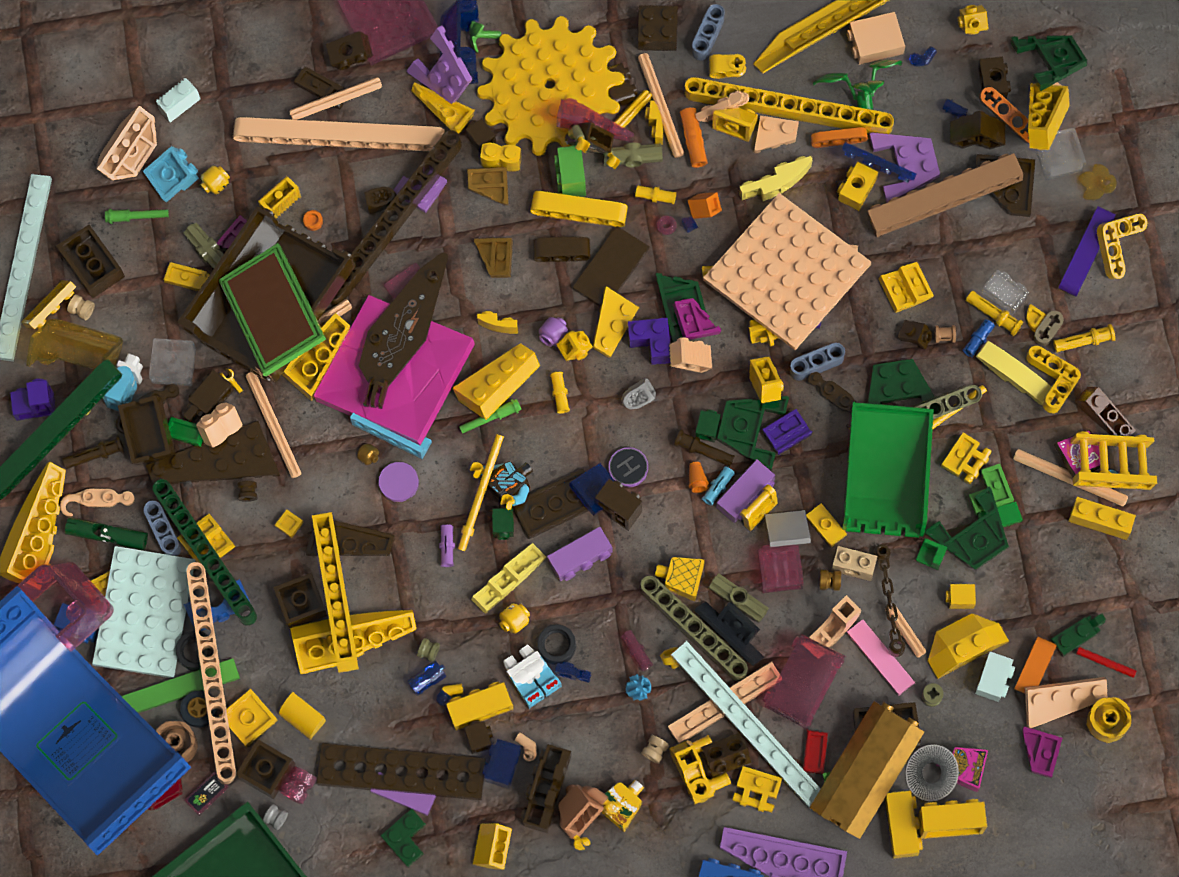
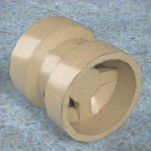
M75 294L69 302L67 311L73 315L78 314L81 319L87 320L91 316L95 304L89 300L85 301L81 296Z
M651 735L648 740V746L644 747L641 754L647 759L659 763L662 759V753L668 749L669 744L661 738Z

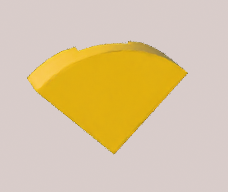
M1030 304L1026 319L1029 327L1035 332L1046 317V314Z

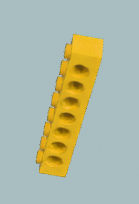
M332 512L312 515L338 673L357 670L359 667Z

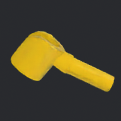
M225 368L229 376L226 378L223 373H220V375L241 393L243 390L233 378L234 372L231 369Z

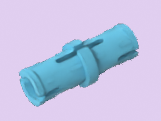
M724 466L716 480L714 479L711 482V487L702 497V500L708 505L713 506L721 492L724 493L726 490V485L735 475V472L729 467Z

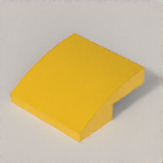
M917 262L902 266L897 271L881 275L879 278L895 313L918 305L934 296Z
M210 514L197 522V525L220 558L235 547ZM182 534L178 536L177 539L190 556L195 559V562L200 563ZM194 534L190 539H195L198 534ZM209 549L203 550L201 555L206 554Z

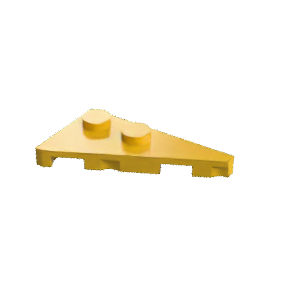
M417 83L413 84L411 91L450 130H454L459 134L473 117L474 109L459 102L451 104L434 91Z

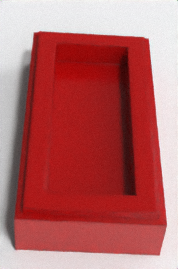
M807 730L803 770L806 773L824 774L828 733Z

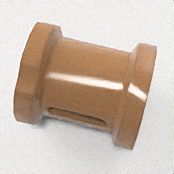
M955 325L951 327L935 326V343H939V341L955 343Z

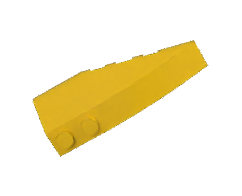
M51 462L46 464L27 496L0 556V576L39 589L53 554V536L57 531L55 523L60 511L58 506L59 497L62 496L66 470Z
M413 610L350 615L357 657L373 647L376 649L382 646V643L390 639L395 640L416 630ZM329 619L290 628L300 674L337 666Z

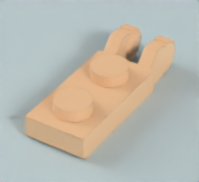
M735 91L729 95V98H722L713 106L708 105L701 108V111L695 114L698 121L709 122L713 120L714 110L739 108L749 101V95L745 92Z

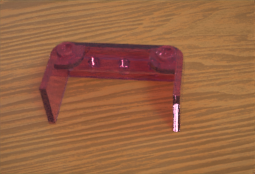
M65 562L41 565L17 586L33 602L58 581L73 598L74 602L66 610V616L71 622L56 635L61 643L72 652L112 616L114 612L113 605L75 563Z

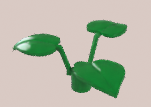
M880 60L869 65L870 68H873L871 81L851 84L847 73H830L815 80L813 86L818 82L845 81L853 95V100H857V107L872 110L873 94L884 84L882 80H875L876 71L880 68H888L897 64L901 66L902 61ZM854 88L860 89L857 91L858 94L855 93Z

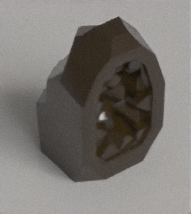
M384 186L364 192L369 214L385 210L396 197V192L393 189Z

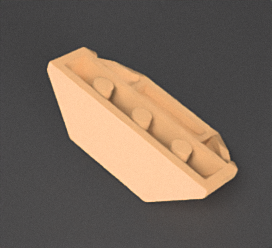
M137 106L119 125L101 152L96 169L110 180L137 176L157 145L154 125L155 117L142 107Z

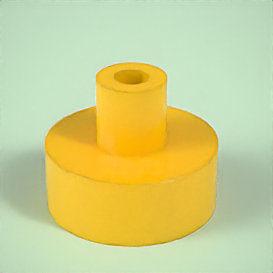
M677 647L669 648L660 655L663 664L670 665L672 669L679 667V664L671 656L678 649Z

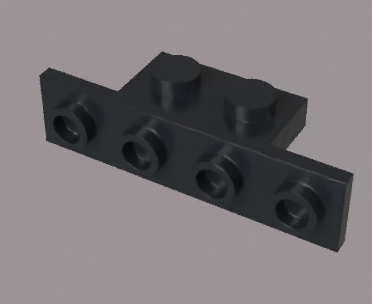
M706 601L695 608L694 611L699 614L700 618L706 621L717 634L721 635L733 649L741 654L746 662L754 666L763 660L764 656L750 644L760 629L732 602L728 603L720 614Z

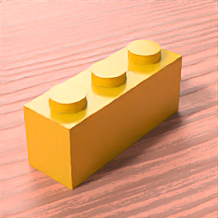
M1077 497L1068 522L1127 540L1136 515Z
M494 682L482 691L480 689L473 690L468 693V696L463 698L461 696L454 697L446 704L455 730L468 726V723L472 721H483L513 710V704L504 682L501 684Z
M911 791L887 793L885 804L893 859L918 856L919 850H922V839L917 837L916 829H920L919 818L914 816V809H917L916 797L912 796Z

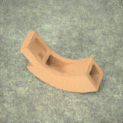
M846 595L832 609L828 619L802 645L818 659L847 632L859 617L861 609Z

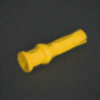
M971 291L966 299V302L995 320L997 326H1002L1010 331L1012 336L1019 331L1023 324L1022 320H1017L1011 316L1009 311H1002L975 291Z
M1108 324L1107 327L1099 329L1091 328L1087 333L1053 340V345L1056 353L1089 344L1097 346L1101 342L1115 341V332L1112 324Z

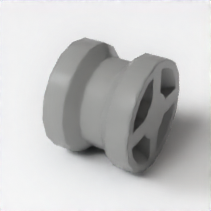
M273 804L266 812L263 821L266 824L270 823L274 829L279 830L285 822L288 812L279 810Z

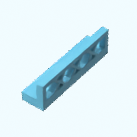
M352 413L350 417L352 425L423 459L432 443L430 439L425 437L420 446L355 413Z

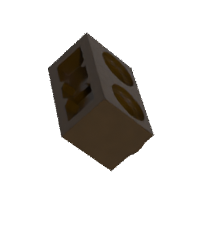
M740 733L701 747L705 762L713 777L752 763L748 748Z

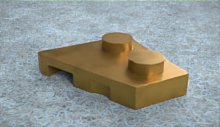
M506 167L467 169L468 189L470 191L509 206Z

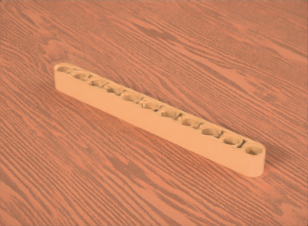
M241 117L235 119L233 139L238 142L431 151L445 133V130L434 126Z
M193 562L187 567V583L216 775L220 783L230 784L235 779L236 770L206 573L201 563ZM193 569H198L201 571V575L193 577L190 575V572ZM195 589H202L204 595L196 597L193 591ZM203 608L207 611V615L199 617L196 611ZM207 628L211 633L208 637H202L199 631ZM210 648L214 653L211 657H205L202 651ZM213 668L217 674L214 677H208L205 671ZM216 688L220 694L217 697H210L208 691ZM219 708L223 714L221 717L215 718L212 716L211 711ZM216 729H224L226 735L222 738L216 737L214 735ZM220 749H226L229 755L226 758H220L217 752ZM229 769L232 772V776L224 779L220 775L221 771Z

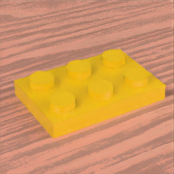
M62 280L21 323L26 328H41L47 321L45 318L50 313L53 315L60 308L59 304L64 299L68 300L74 294L73 290L76 286L71 281Z

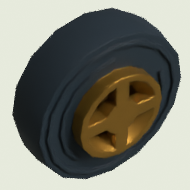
M204 691L189 693L181 703L180 713L183 720L195 728L209 725ZM217 708L211 711L213 717L217 715Z

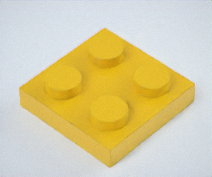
M251 689L226 709L229 728L246 747L278 721Z

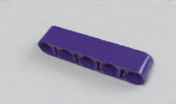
M1099 206L1097 207L1058 289L1077 297L1100 249L1097 228L1102 223L1114 220L1116 214Z

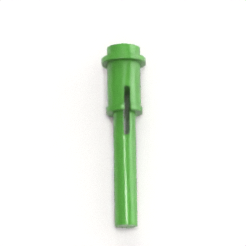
M109 209V211H105V220L110 222V224L122 221L130 222V219L169 217V210L130 211L129 209Z
M511 399V402L501 405L487 420L479 417L459 427L463 434L494 419L499 418L501 420L515 412L518 414V411L522 409L517 399Z

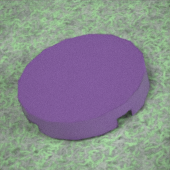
M404 462L389 464L382 470L379 476L381 492L387 499L393 502H403L413 497L419 486V478L416 471L411 465Z

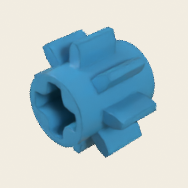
M637 674L629 677L630 682L626 684L628 696L633 698V700L638 699L640 701L646 699L647 693L651 691L650 681L644 678V675L638 676Z

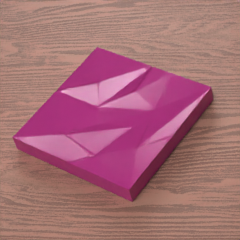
M368 295L313 396L321 404L349 416L355 413L421 446L475 345L474 340L469 336L431 321L426 342L388 387L383 409H379L378 406L377 408H371L370 404L369 407H364L363 403L368 382L359 368V362L368 330L390 305Z

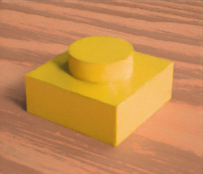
M286 509L275 524V527L292 538L304 522Z

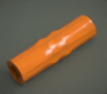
M686 108L680 111L691 166L693 168L703 167L708 162L702 130L695 115L697 111L696 108Z

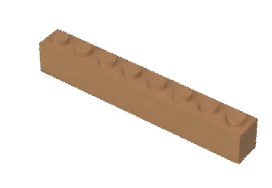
M1014 153L1011 155L1004 154L996 161H986L975 169L968 168L955 177L950 175L944 178L942 182L937 184L933 182L926 185L922 190H912L906 196L901 198L894 197L883 205L876 204L868 210V218L876 237H879L1023 180V172Z

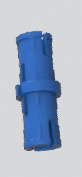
M984 319L977 331L972 333V338L963 348V352L969 357H974L979 347L987 341L986 338L995 325L990 320Z

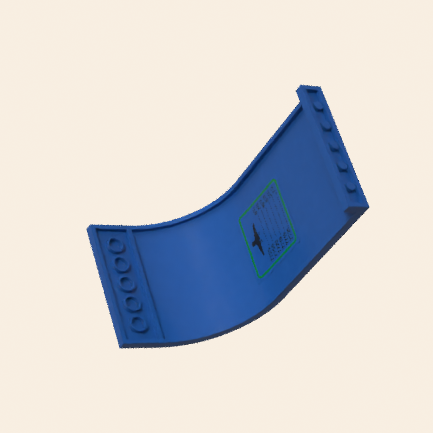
M18 586L0 601V752L98 856L180 779L191 766L81 656Z

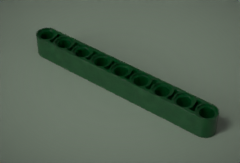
M109 359L100 363L0 466V500L5 498L121 379L122 373Z
M165 479L156 481L153 485L154 494L200 563L204 566L239 621L246 626L254 624L257 620L256 611L171 484ZM168 489L165 493L160 494L162 490ZM178 504L174 509H170L172 505ZM188 519L186 523L180 524L182 520ZM194 534H198L195 539H190ZM209 549L206 554L201 555L203 550ZM213 565H219L217 569L211 570ZM229 580L226 585H221L223 581ZM240 595L237 600L232 601L234 596ZM245 611H250L247 616H242Z

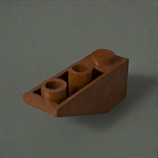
M1087 387L1076 398L1075 402L1110 435L1131 436L1136 431L1099 387Z

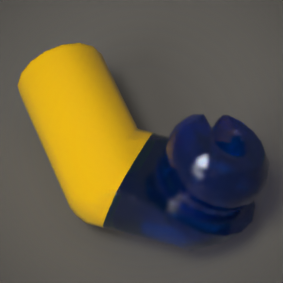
M462 684L444 686L436 697L437 703L440 706H446L453 695L463 694Z

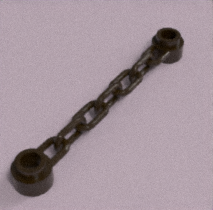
M879 545L875 548L874 555L877 556L876 561L878 562L879 569L884 574L881 584L883 594L887 596L888 604L885 606L886 616L892 625V629L889 632L891 642L888 651L892 656L900 657L904 654L905 643L901 639L900 630L896 628L895 621L898 618L897 607L892 603L891 598L894 588L887 572L890 568L889 558L891 552L886 545ZM884 550L886 554H880L879 551ZM886 562L887 567H886V565H883V568H882V564H881V563ZM888 582H889V583H890L891 592H890V590H887V593H886L885 584H888ZM893 606L895 617L891 615L890 618L889 609H892ZM897 632L898 639H893V634L895 635ZM898 644L901 648L896 649L894 645Z

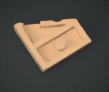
M760 116L754 153H760L761 150L767 148L774 149L783 144L795 143L799 122Z

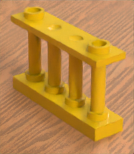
M1085 431L1076 433L1070 440V443L1080 445L1081 471L1073 477V486L1151 490L1157 484V476L1147 473L1146 448L1154 442V438L1147 437V435H1137L1135 437L1089 434V432ZM1088 445H1099V473L1089 470ZM1107 446H1118L1120 473L1113 474L1108 469ZM1126 447L1138 448V475L1128 472Z

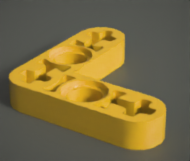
M1143 214L1126 216L1098 226L1097 237L1105 273L1108 278L1120 279L1125 275V264L1119 238L1144 231L1147 227V219ZM1139 221L1137 226H1132V223ZM1121 222L1125 225L1124 232H1121L1119 229ZM1110 246L1114 249L1113 256H1110L1108 252Z
M1032 346L1026 356L1028 363L1057 380L1043 401V408L1047 412L1057 413L1078 383L1081 373L1079 369L1040 346ZM1049 363H1055L1058 369L1050 368ZM1062 386L1067 392L1061 393L1057 390V387ZM1054 397L1057 398L1056 403L1054 405H1051L1050 403L1053 401Z

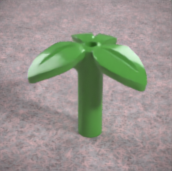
M472 21L469 35H471L470 44L473 50L479 53L476 46L478 38L499 39L501 31L483 30V24Z

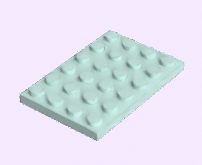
M115 546L93 666L174 679L178 659L176 656V645L182 636L186 615L184 604L188 603L189 598L187 567L195 562V559Z

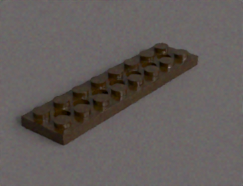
M322 743L317 785L482 800L486 758ZM337 762H344L346 764L344 770L337 771L334 768ZM357 764H365L367 766L366 770L363 773L356 772L355 767ZM380 765L387 767V771L383 775L375 772L376 768ZM400 767H405L408 770L407 774L403 777L396 775V770ZM420 769L428 771L427 777L423 779L418 778L416 773ZM440 771H446L449 776L446 780L442 781L437 778V774ZM460 773H467L469 775V779L466 782L458 781L457 777Z

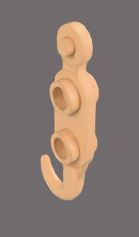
M86 489L63 497L60 503V510L64 515L72 517L73 514L66 510L68 502H77L86 507H113L117 503L129 506L133 504L135 498L129 491L117 494L112 489Z

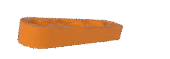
M992 87L982 89L979 94L980 101L1029 144V134L1026 131L1020 132L1028 124L1029 119L996 89ZM985 92H992L991 96L994 100H997L998 97L1001 99L994 105V108L991 106L994 103L992 100L986 101L984 99L986 97ZM1001 103L1008 106V112L1005 115L998 112V106ZM1016 116L1020 117L1023 121L1022 126L1019 128L1014 127L1012 124V120Z

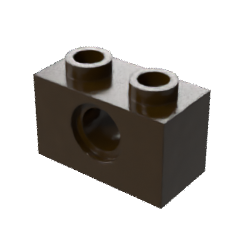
M361 31L326 44L331 66L339 70H346L350 68V65L364 63L368 58L373 57L368 35ZM352 49L351 54L348 55V51Z
M1003 56L980 59L978 71L981 90L992 87L1007 99L1008 92H1011V83L1006 79L1008 65L1004 63ZM991 77H997L999 81H993ZM992 92L984 93L986 95V97L984 98L986 101L989 99L992 101L1001 100L999 97L997 100H994L991 96L993 94Z

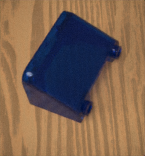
M456 0L441 15L440 26H443L446 30L444 35L448 41H452L455 55L457 58L462 59L472 78L469 84H478L476 53L470 47H461V31H469L472 21L479 22L478 0Z

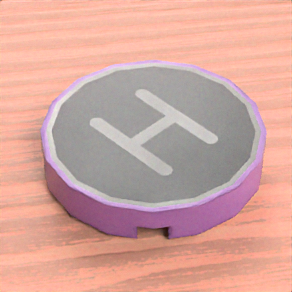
M622 448L611 456L609 474L613 481L617 480L625 487H635L646 479L648 461L640 450Z

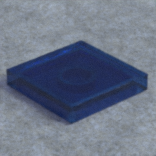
M601 463L569 484L593 516L603 510V508L595 504V497L608 479L613 482L615 481Z

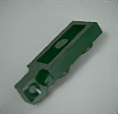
M1102 613L1093 619L1091 616L1085 617L1052 638L1051 641L1057 645V650L1064 657L1095 637L1101 631L1099 626L1104 624L1107 619Z

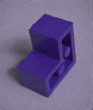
M668 318L628 321L630 348L650 346L652 365L671 363Z
M34 379L32 382L26 383L27 388H19L15 392H10L13 416L17 421L50 416L56 410L54 392L47 380Z

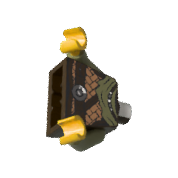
M592 122L572 124L568 133L565 135L566 144L576 146L577 150H581L584 153H603L606 158H609L606 164L613 169H616L620 164V160L613 155L612 144L614 134Z

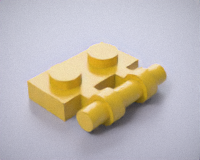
M963 432L941 467L959 477L962 471L965 472L967 475L964 478V482L971 484L973 479H977L981 467L989 461L988 457L991 454V450L984 448L982 453L979 452L977 448L980 442ZM971 457H974L976 462L971 467L967 463Z
M743 766L737 787L744 789L743 795L734 793L733 801L739 802L740 805L745 807L749 805L758 808V811L761 812L765 810L772 813L774 805L767 803L768 797L777 798L782 778ZM750 791L762 795L761 800L749 797Z

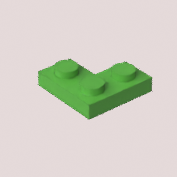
M1000 464L980 471L986 488L990 486L997 507L1014 502ZM983 490L968 496L975 515L984 511L975 498Z

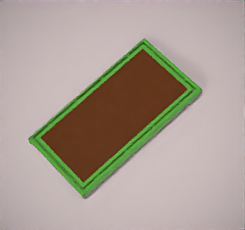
M279 243L219 279L263 376L270 375L326 340Z

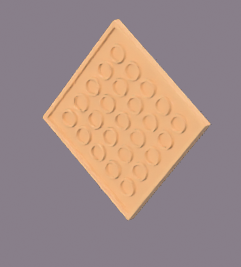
M779 193L703 277V281L792 349L796 350L868 269L871 261Z

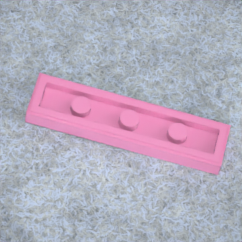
M861 620L847 631L849 637L898 696L915 684L914 680L895 657L889 653L885 645L864 620Z

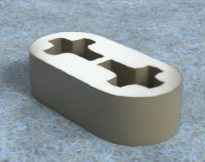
M1049 312L1036 329L1034 340L1038 345H1048L1057 334L1064 321L1063 315L1060 312ZM1058 318V323L1055 322L1052 327L1049 326L1051 319ZM1045 330H1047L1048 333L1046 338H1043V340L1040 339V334H1043Z

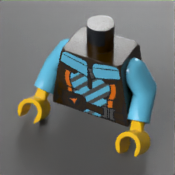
M474 462L471 465L470 471H475L473 476L479 478L480 475H483L485 466ZM512 462L494 465L487 489L500 501V505L503 504L506 509L510 510L513 506L525 502L530 488L526 477L533 472V469L527 462L518 469Z

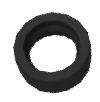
M560 624L549 625L539 634L537 640L538 652L547 663L553 665L564 664L574 656L576 650L575 636L566 626ZM553 633L563 634L569 642L568 650L561 656L550 655L545 649V641Z
M195 631L182 635L176 645L178 660L183 667L191 671L200 670V662L194 663L187 660L184 656V648L188 642L196 639ZM199 631V634L202 637H208L207 634ZM208 648L206 657H211L214 652L212 649Z

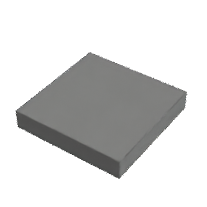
M805 510L765 514L770 547L811 543Z

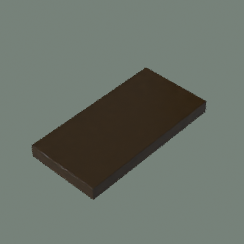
M617 226L574 284L573 290L596 305L601 306L604 288L608 287L618 293L648 252L650 246Z
M581 469L527 495L525 502L513 506V509L528 539H531L598 507L595 504L597 494L584 469Z

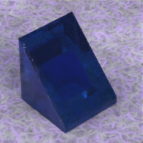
M692 217L682 218V224L687 233L698 228Z

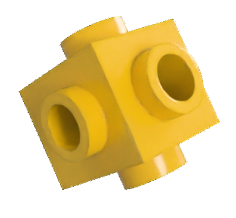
M968 5L964 9H959L958 25L966 34L973 35L979 33V31L988 30L987 11L982 5Z
M570 331L556 344L566 361L584 359L588 355L587 352L593 347L584 331Z

